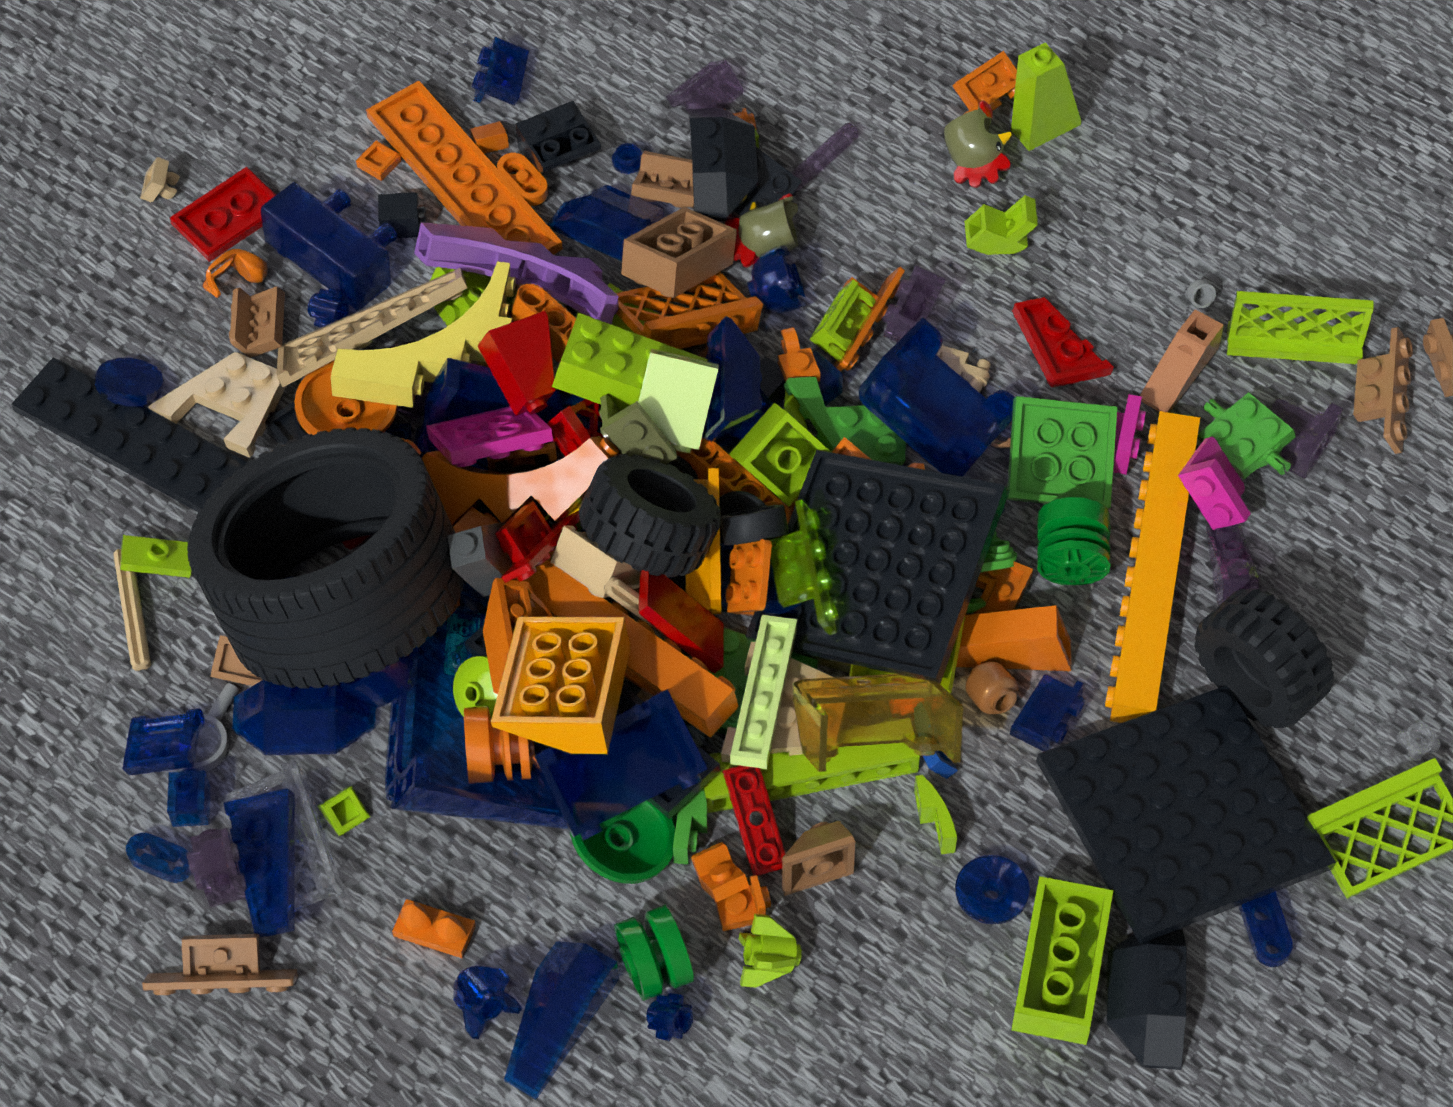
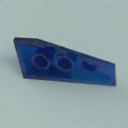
M555 942L535 971L504 1077L506 1083L537 1100L618 982L617 961L586 943Z

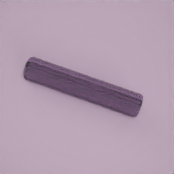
M845 123L791 172L802 181L795 191L801 190L858 138V129L851 123Z

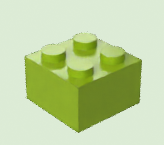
M773 403L729 455L789 507L800 494L816 450L831 451L787 411Z

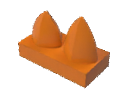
M406 899L392 933L393 937L463 958L476 928L475 920Z

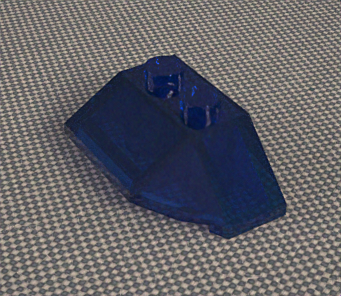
M604 185L563 202L547 225L551 230L622 262L624 239L665 218L663 209L612 186Z
M727 316L707 336L706 345L708 346V352L705 359H708L707 362L719 365L702 438L711 442L741 428L751 417H755L759 413L762 406V399L760 398V383L762 380L760 355L732 318Z
M261 680L234 697L232 729L263 755L337 754L357 741L366 732L369 733L376 727L377 694L350 682H341L339 685L331 687L325 685L324 688H313V686H310L309 689L298 688V686L295 688L285 687L284 684L280 686Z

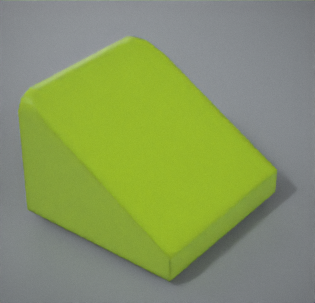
M352 786L342 789L317 805L338 836L370 818Z

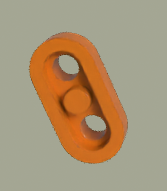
M508 153L498 160L497 169L530 206L539 205L547 199V180L524 155Z

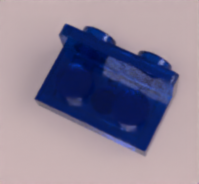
M494 37L488 47L483 46L477 59V64L481 65V67L475 74L472 82V88L476 89L473 101L480 103L485 94L515 106L520 97L529 50Z

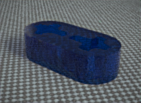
M138 833L127 842V856L131 864L137 869L172 883L182 882L192 874L193 862L191 856L185 848L149 833ZM149 845L153 855L143 853L139 857L136 850L138 848L144 849ZM180 858L183 866H176L173 870H170L169 864L165 860L175 863Z

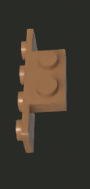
M1399 327L1391 328L1389 354L1357 360L1353 412L1354 417L1359 422L1385 417L1384 438L1395 454L1403 452V440H1406L1408 435L1405 424V412L1409 411L1407 385L1411 383V373L1408 366L1409 357L1413 355L1411 340L1408 337L1405 338Z
M259 934L184 936L181 940L183 972L150 973L142 982L144 991L153 990L155 995H170L176 993V990L191 989L192 994H208L213 992L214 989L228 988L230 993H245L251 991V988L266 987L268 992H283L288 990L290 986H294L298 978L297 969L260 970Z

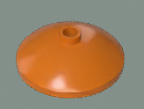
M334 361L307 374L299 384L295 394V412L300 425L308 434L315 435L320 431L326 430L331 432L332 429L340 428L342 430L346 428H356L357 430L367 428L371 431L374 429L384 433L394 421L397 413V405L332 396L331 372Z

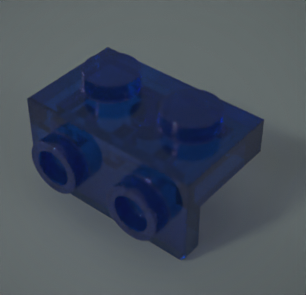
M1044 674L1011 726L1010 735L1043 752L1050 750L1054 743L1060 745L1068 732L1069 725H1067L1070 717H1078L1086 702V698L1082 696L1084 683L1077 680L1072 688Z

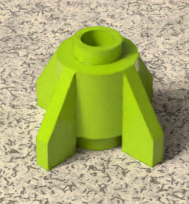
M754 914L751 928L752 934L740 932L738 940L744 946L745 965L752 966H743L740 980L741 986L759 987L787 973H791L794 966L800 964L801 945L796 943L794 935L771 916Z

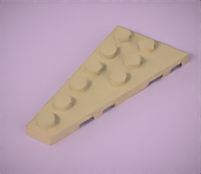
M461 268L282 344V347L278 348L277 378L282 388L334 361L337 349L360 350L372 343V339L443 301H450L461 296L463 290L467 289L466 278Z

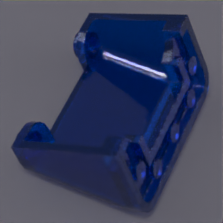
M922 317L882 357L860 386L859 398L867 409L939 472L963 477L1011 424L1015 396L1004 390L993 392L987 399L936 355L943 345V338L940 332Z
M668 689L641 703L642 705L638 704L616 716L608 754H571L556 748H549L533 756L531 759L573 837L580 834L584 841L603 831L601 823L678 784L684 790L702 781L700 773L708 768Z

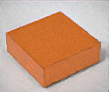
M376 140L356 160V165L361 170L382 181L402 161L401 154Z

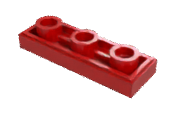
M737 766L723 770V777L752 876H759L782 869V858L785 855V851L761 769ZM752 812L761 814L762 822L760 825L755 826L750 822L749 817Z

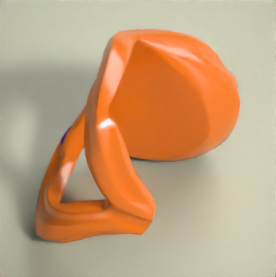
M231 249L219 256L208 267L203 288L216 298L221 296L214 279L230 267H234L247 281L262 283L267 277V263L260 257L245 250Z

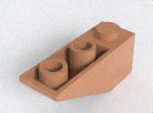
M1195 309L1176 333L1141 392V402L1159 412L1170 413L1219 349L1224 325Z

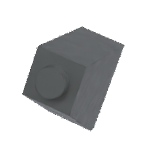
M504 522L483 525L447 535L452 569L482 597L490 595L494 579L501 578L512 566L511 558L503 551L495 534L505 524Z

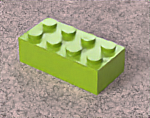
M578 313L552 387L601 404L600 398L608 394L622 411L636 401H639L651 348L706 362L708 359Z
M1039 876L1011 1031L1087 1045L1113 890Z

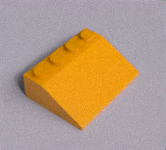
M517 617L491 719L492 727L571 754H608L631 649L625 617Z

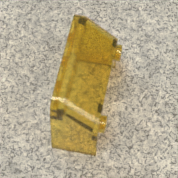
M901 674L802 679L793 683V703L801 751L818 772H825L826 762H829L831 757L838 755L839 747L905 743L909 748L914 749V753L917 755L930 756L934 755L935 751H942L953 763L960 762L963 705L938 682L920 680Z

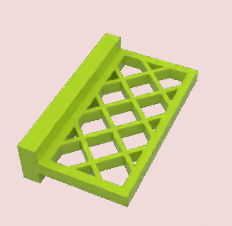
M1237 291L1231 321H1228L1227 355L1357 364V360L1363 358V345L1373 313L1374 302L1373 300ZM1243 304H1256L1259 307L1248 310ZM1285 306L1292 307L1293 309L1283 313L1278 308ZM1315 309L1327 310L1326 312L1319 315H1316L1313 312V310ZM1350 311L1363 312L1352 318L1346 314ZM1267 313L1274 317L1265 322L1259 318ZM1304 316L1308 320L1297 324L1293 319ZM1335 318L1341 321V323L1334 326L1327 323Z
M1436 758L1318 810L1307 817L1336 861L1331 872L1347 899L1453 850L1452 840L1438 836L1442 820L1453 823V798L1439 775L1442 768ZM1434 787L1441 799L1439 810L1419 803L1423 791ZM1415 795L1414 801L1408 799ZM1400 804L1411 808L1407 824L1388 818L1392 805ZM1384 810L1383 815L1376 814L1377 812ZM1417 811L1436 817L1432 833L1413 827ZM1367 818L1380 823L1376 839L1357 832L1360 820ZM1353 824L1351 830L1344 828ZM1386 825L1405 832L1401 848L1381 841ZM1335 832L1349 837L1345 853L1331 849L1325 836ZM1410 834L1430 841L1427 853L1420 855L1406 850ZM1354 839L1374 846L1369 862L1350 856ZM1435 843L1442 845L1434 849ZM1379 848L1398 855L1394 868L1389 870L1375 865ZM1404 857H1405V858H1408V859H1411V860H1409V861L1403 863ZM1347 863L1367 870L1364 882L1352 887L1345 875ZM1372 872L1379 874L1371 878Z

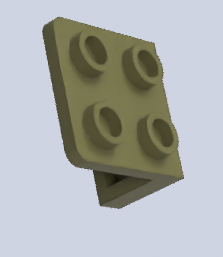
M608 394L600 398L601 410L599 414L603 425L600 428L603 437L616 445L620 450V454H627L629 457L633 454L642 455L646 459L654 458L660 460V463L665 465L677 458L674 447L638 401L621 411Z

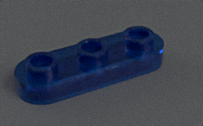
M1276 891L1238 906L1257 960L1268 967H1279L1285 964L1290 958L1293 942ZM1258 912L1264 913L1267 919L1259 920L1254 914ZM1274 946L1278 949V953H1269L1266 947Z

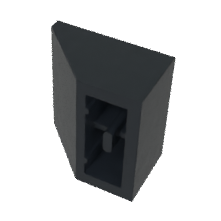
M574 101L516 123L518 148L522 155L539 172L548 171L601 149L599 140Z

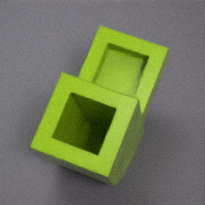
M1024 195L1006 212L983 204L964 221L967 248L986 255L1015 254L1027 248V234L1038 225L1035 199Z

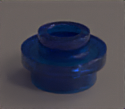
M621 144L612 155L613 167L618 172L624 174L639 171L642 151L634 144Z

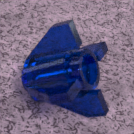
M472 966L461 971L454 982L453 1001L462 1009L465 1029L472 1039H479L486 1026L485 1021L496 1018L502 1011L520 1014L522 1006L518 1001L504 991L510 980V976L504 969Z

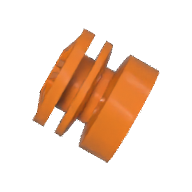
M488 706L464 708L465 747L469 784L493 782L496 765H503L507 781H513L512 764H521L522 780L531 779V771L535 759L534 741L492 727V718Z

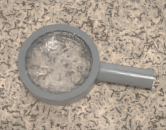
M227 683L208 714L185 716L171 727L166 738V748L170 760L177 768L188 773H204L214 769L224 760L228 752L229 740L220 720L239 691L236 686Z

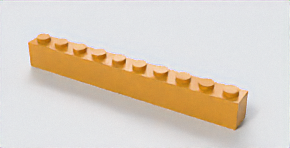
M1160 411L1157 424L1150 423L1147 444H1154L1153 452L1146 451L1143 472H1149L1148 480L1141 479L1138 500H1143L1145 503L1144 509L1137 508L1134 528L1140 529L1139 538L1132 537L1129 557L1136 559L1134 567L1127 566L1124 587H1130L1131 590L1130 596L1123 595L1119 615L1126 617L1125 626L1118 625L1115 646L1121 647L1120 656L1113 655L1110 676L1117 678L1115 687L1108 686L1105 707L1112 708L1110 721L1124 723L1154 712L1157 708L1189 492L1184 487L1178 474L1195 453L1200 417Z

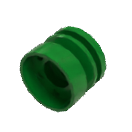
M1066 497L1055 499L1045 504L1038 511L1037 539L1039 542L1037 547V570L1043 578L1060 585H1087L1103 579L1110 572V513L1104 505L1087 498Z

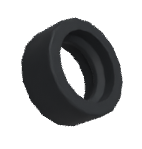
M784 505L757 507L721 516V530L725 545L760 541V539H770L789 533Z

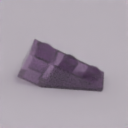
M1231 525L1216 528L1215 530L1211 526H1206L1218 606L1235 591L1251 588L1258 589L1259 577L1241 525Z

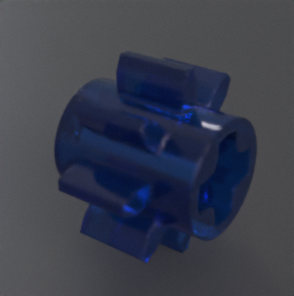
M321 288L319 293L311 296L307 310L310 317L316 318L314 326L322 328L348 316L349 305L347 301L341 300L342 291L328 288V290Z
M671 992L668 996L658 994L657 1000H654L649 1005L646 1014L647 1028L656 1030V1038L670 1042L672 1037L682 1039L683 1034L689 1031L693 1023L692 1005L683 1003L684 996Z

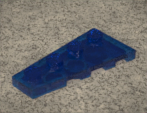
M285 788L224 802L225 813L230 817L232 825L230 829L232 842L236 844L240 858L237 861L239 871L244 876L247 887L244 892L254 933L259 934L262 938L295 931V793Z

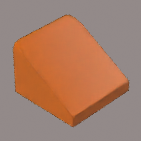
M500 121L470 129L473 142L484 154L509 148L508 135Z

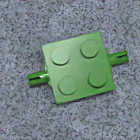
M1248 392L1227 409L1220 406L1214 399L1209 400L1210 404L1206 402L1204 410L1215 419L1198 433L1199 440L1202 443L1205 438L1214 437L1239 476L1246 479L1255 470L1267 464L1272 466L1280 475L1285 474L1284 470L1286 472L1289 471L1291 464L1279 454L1283 447L1296 437L1294 429Z

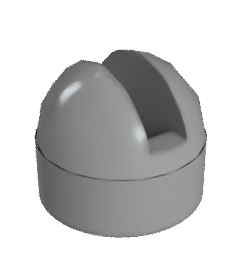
M1198 279L1191 282L1188 286L1187 296L1195 307L1206 308L1215 300L1216 291L1208 281ZM1198 289L1203 295V297L1199 299L1196 292Z

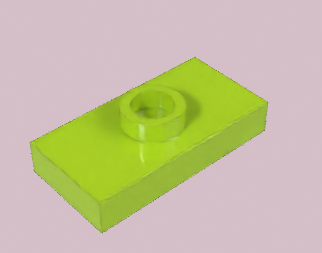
M123 535L120 570L190 578L192 570L187 555L188 542Z

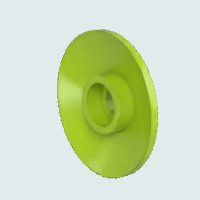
M475 656L467 659L460 665L455 674L453 695L456 706L463 717L464 708L488 706L492 718L498 695L493 692L487 656Z

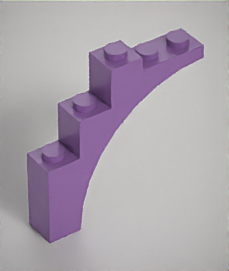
M422 222L420 224L414 254L426 266L450 269L461 268L462 271L492 277L497 261L510 263V277H516V284L538 285L553 298L571 306L580 313L612 325L613 317L618 311L619 296L602 281V270L589 258L554 256L541 243L506 241L493 228Z

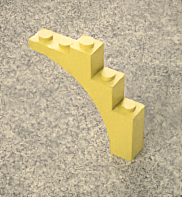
M497 261L491 280L479 299L462 317L435 334L419 341L393 348L374 350L337 349L331 372L332 396L413 408L416 395H422L424 381L460 386L462 374L469 373L471 360L486 362L478 348V344L489 330L512 323V318H509L510 304H507L506 301L507 297L514 296L516 277H510V263Z

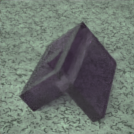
M720 60L707 64L669 93L666 98L672 107L684 105L689 113V109H723L740 96L744 90L728 62Z

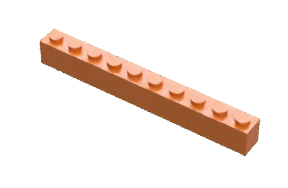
M472 507L453 528L455 533L499 522L491 514L486 512L483 515ZM550 558L536 567V573L523 580L529 582L534 589L532 593L545 604L554 617H625L631 648L625 677L710 738L739 707L735 695L736 689L728 679L723 676L717 678L712 675L705 664L696 657L689 659L682 654L681 649L668 638L662 640L655 635L654 630L643 620L636 622L629 617L628 612L615 601L609 603L604 598L591 594L586 586L552 564Z

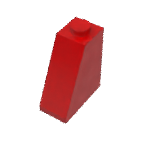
M546 311L489 330L478 344V348L515 416L525 412H529L532 415L545 409L548 406L547 401L555 392V388L552 387L554 371L549 320Z

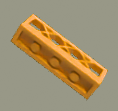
M708 468V479H694V481L705 486L708 494L714 496L719 506V468ZM720 528L702 565L685 575L686 593L712 614H721Z

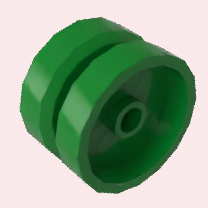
M666 905L645 913L644 923L646 932L642 924L634 917L614 924L624 966L642 1001L663 993L662 975L666 982L674 989L694 982V974L687 949L677 924Z

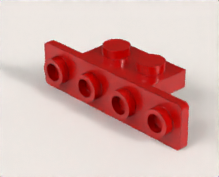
M533 501L523 506L495 533L501 548L514 563L501 576L504 583L514 578L521 582L536 573V567L551 557L549 553L555 550L563 527L574 526L576 528L575 531H577L576 524L580 521L579 510L555 522L550 527Z

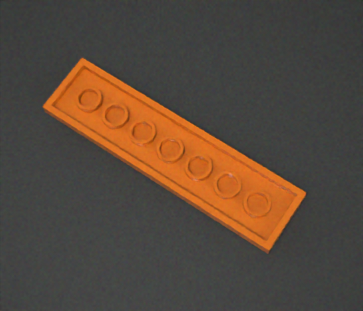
M420 81L366 109L367 118L392 147L401 154L405 162L461 226L493 228L506 241L541 243L553 255L563 250L562 241Z

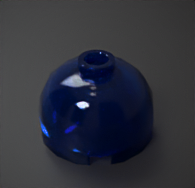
M785 245L775 247L761 254L754 261L751 270L752 281L747 282L751 297L756 296L766 309L778 313L794 311L806 306V303L798 298V294L805 297L804 288L795 263L788 264L785 256L791 255Z

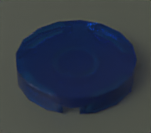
M115 358L101 364L96 372V390L100 394L101 392L106 394L107 400L115 404L142 406L148 404V400L154 398V401L158 399L163 391L164 380L162 373L156 366L144 360Z

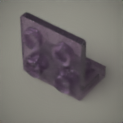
M1278 398L1270 410L1294 429L1296 436L1283 447L1279 455L1291 464L1290 472L1306 479L1336 434L1343 408L1330 403L1324 414L1318 412L1314 416Z

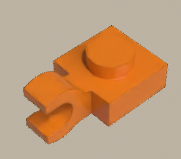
M794 327L781 330L783 337L781 345L785 354L778 355V364L785 382L788 378L816 377L817 382H820L821 373L811 348L800 349Z

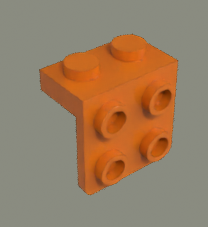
M760 539V541L733 546L729 556V566L731 568L730 584L725 594L726 602L728 603L727 613L753 616L755 611H763L765 609L769 573L777 554V548L772 547L770 540Z

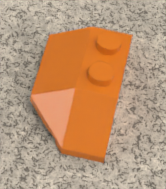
M495 578L492 583L483 627V636L493 692L497 695L517 617H554L545 604L532 593L534 589L526 581L510 580L504 583L502 578Z

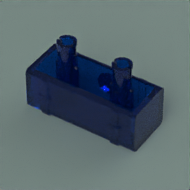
M293 182L261 207L265 242L276 249L277 253L282 257L288 258L332 291L339 300L345 301L357 311L361 310L391 285L389 251L385 247L397 240L396 231L390 224L384 222L368 236L339 215L340 212L351 206V199L345 191L337 189L335 193L322 202L299 184Z

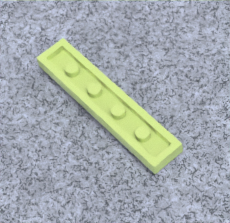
M762 615L730 754V764L767 769L796 636L797 619Z

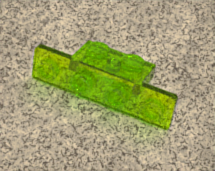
M801 499L795 501L800 530L770 540L772 543L771 562L778 600L786 608L814 599L818 623L830 636L837 633L834 621L838 620L839 616L835 603L832 599L830 600L828 591L833 588L831 577L823 565V559H826L827 555L824 544L820 538L818 539L817 529L821 528L820 519L814 508L810 509Z

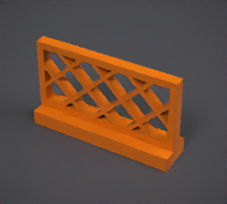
M721 272L687 290L688 292L695 293L694 296L682 293L675 298L666 297L648 286L616 293L619 296L616 314L634 333L678 349L711 342L725 331L730 337L758 331L763 303L756 296L746 298ZM715 283L720 289L705 285ZM699 295L715 298L717 301L700 298ZM651 297H659V298L667 299V301H666V302H663V301L651 299ZM672 301H674V302H678V303H682V304H686V305H690V306H689V308H686V307L674 305V304H671V303H672ZM629 303V304L637 305V306H639V307H638V309H637V308L625 306V305H623V304ZM644 307H645V308L653 309V310H656V311H660V312H662V313H661V315H660V314H656V313H652V312L645 311V310H643V309H644ZM639 320L646 321L644 322V326Z

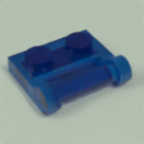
M200 708L187 710L186 714L149 719L146 716L133 717L130 722L122 769L128 776L194 767L199 732L205 724L203 711ZM183 728V730L180 731H172L149 735V733Z

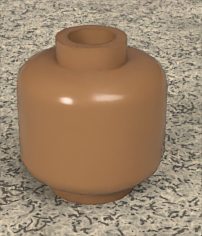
M986 662L975 666L970 672L965 687L970 699L986 714H1002L1010 710L1017 700L1019 689L1016 679L998 662Z

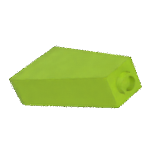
M1046 42L1018 55L1011 131L1026 149L1030 151L1080 126L1082 122L1065 65Z

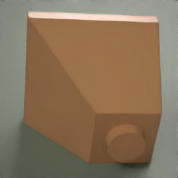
M840 821L830 824L828 822H821L812 826L799 837L783 856L782 891L784 896L854 874L855 839Z

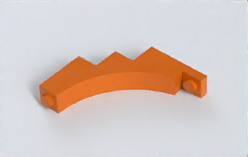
M600 436L592 437L564 458L545 467L525 472H497L472 466L458 467L456 464L452 465L440 451L428 452L422 457V460L453 526L472 507L477 509L483 502L504 523L510 520L523 506L534 500L542 506L554 521L563 519L582 502L598 466L603 461L613 456L616 457L619 451L607 438L604 437L602 439ZM401 438L404 442L409 443L419 455L421 454L419 448L412 441Z

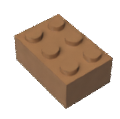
M683 207L624 239L621 275L634 280L639 285H645L659 291L663 296L675 298L733 264L737 229Z

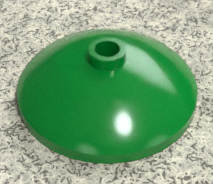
M607 781L594 785L585 791L574 805L569 822L572 843L583 862L600 876L618 883H641L656 877L671 861L675 836V826L672 818H667L623 781ZM610 840L616 841L619 846L614 845Z

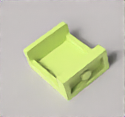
M651 348L638 403L675 450L690 453L692 448L699 450L719 365Z

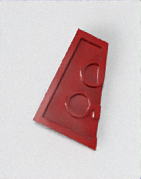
M1045 297L1014 304L1012 313L1051 388L1112 374L1113 365L1107 359L1102 361L1093 352L1094 346L1087 339L1081 340L1070 329L1071 323Z

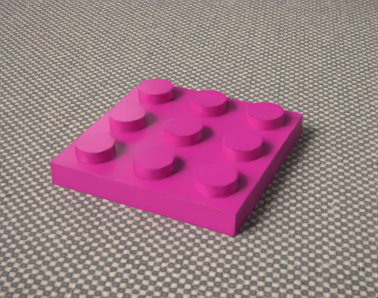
M510 406L426 426L429 440L452 465L456 464L458 467L471 466L477 463V459L489 456L492 459L504 458L510 455V451L538 450L544 446V443L553 441L551 428L536 413L530 415L529 412H525L515 416Z

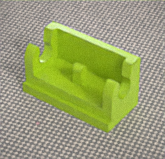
M853 279L838 292L809 340L837 361L841 360L865 318L871 312L867 305L873 307L876 300Z

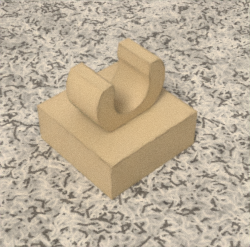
M157 157L145 174L141 199L153 202L158 194L165 199H172L177 189L171 188L167 184L176 185L180 176L174 172H167L169 161Z

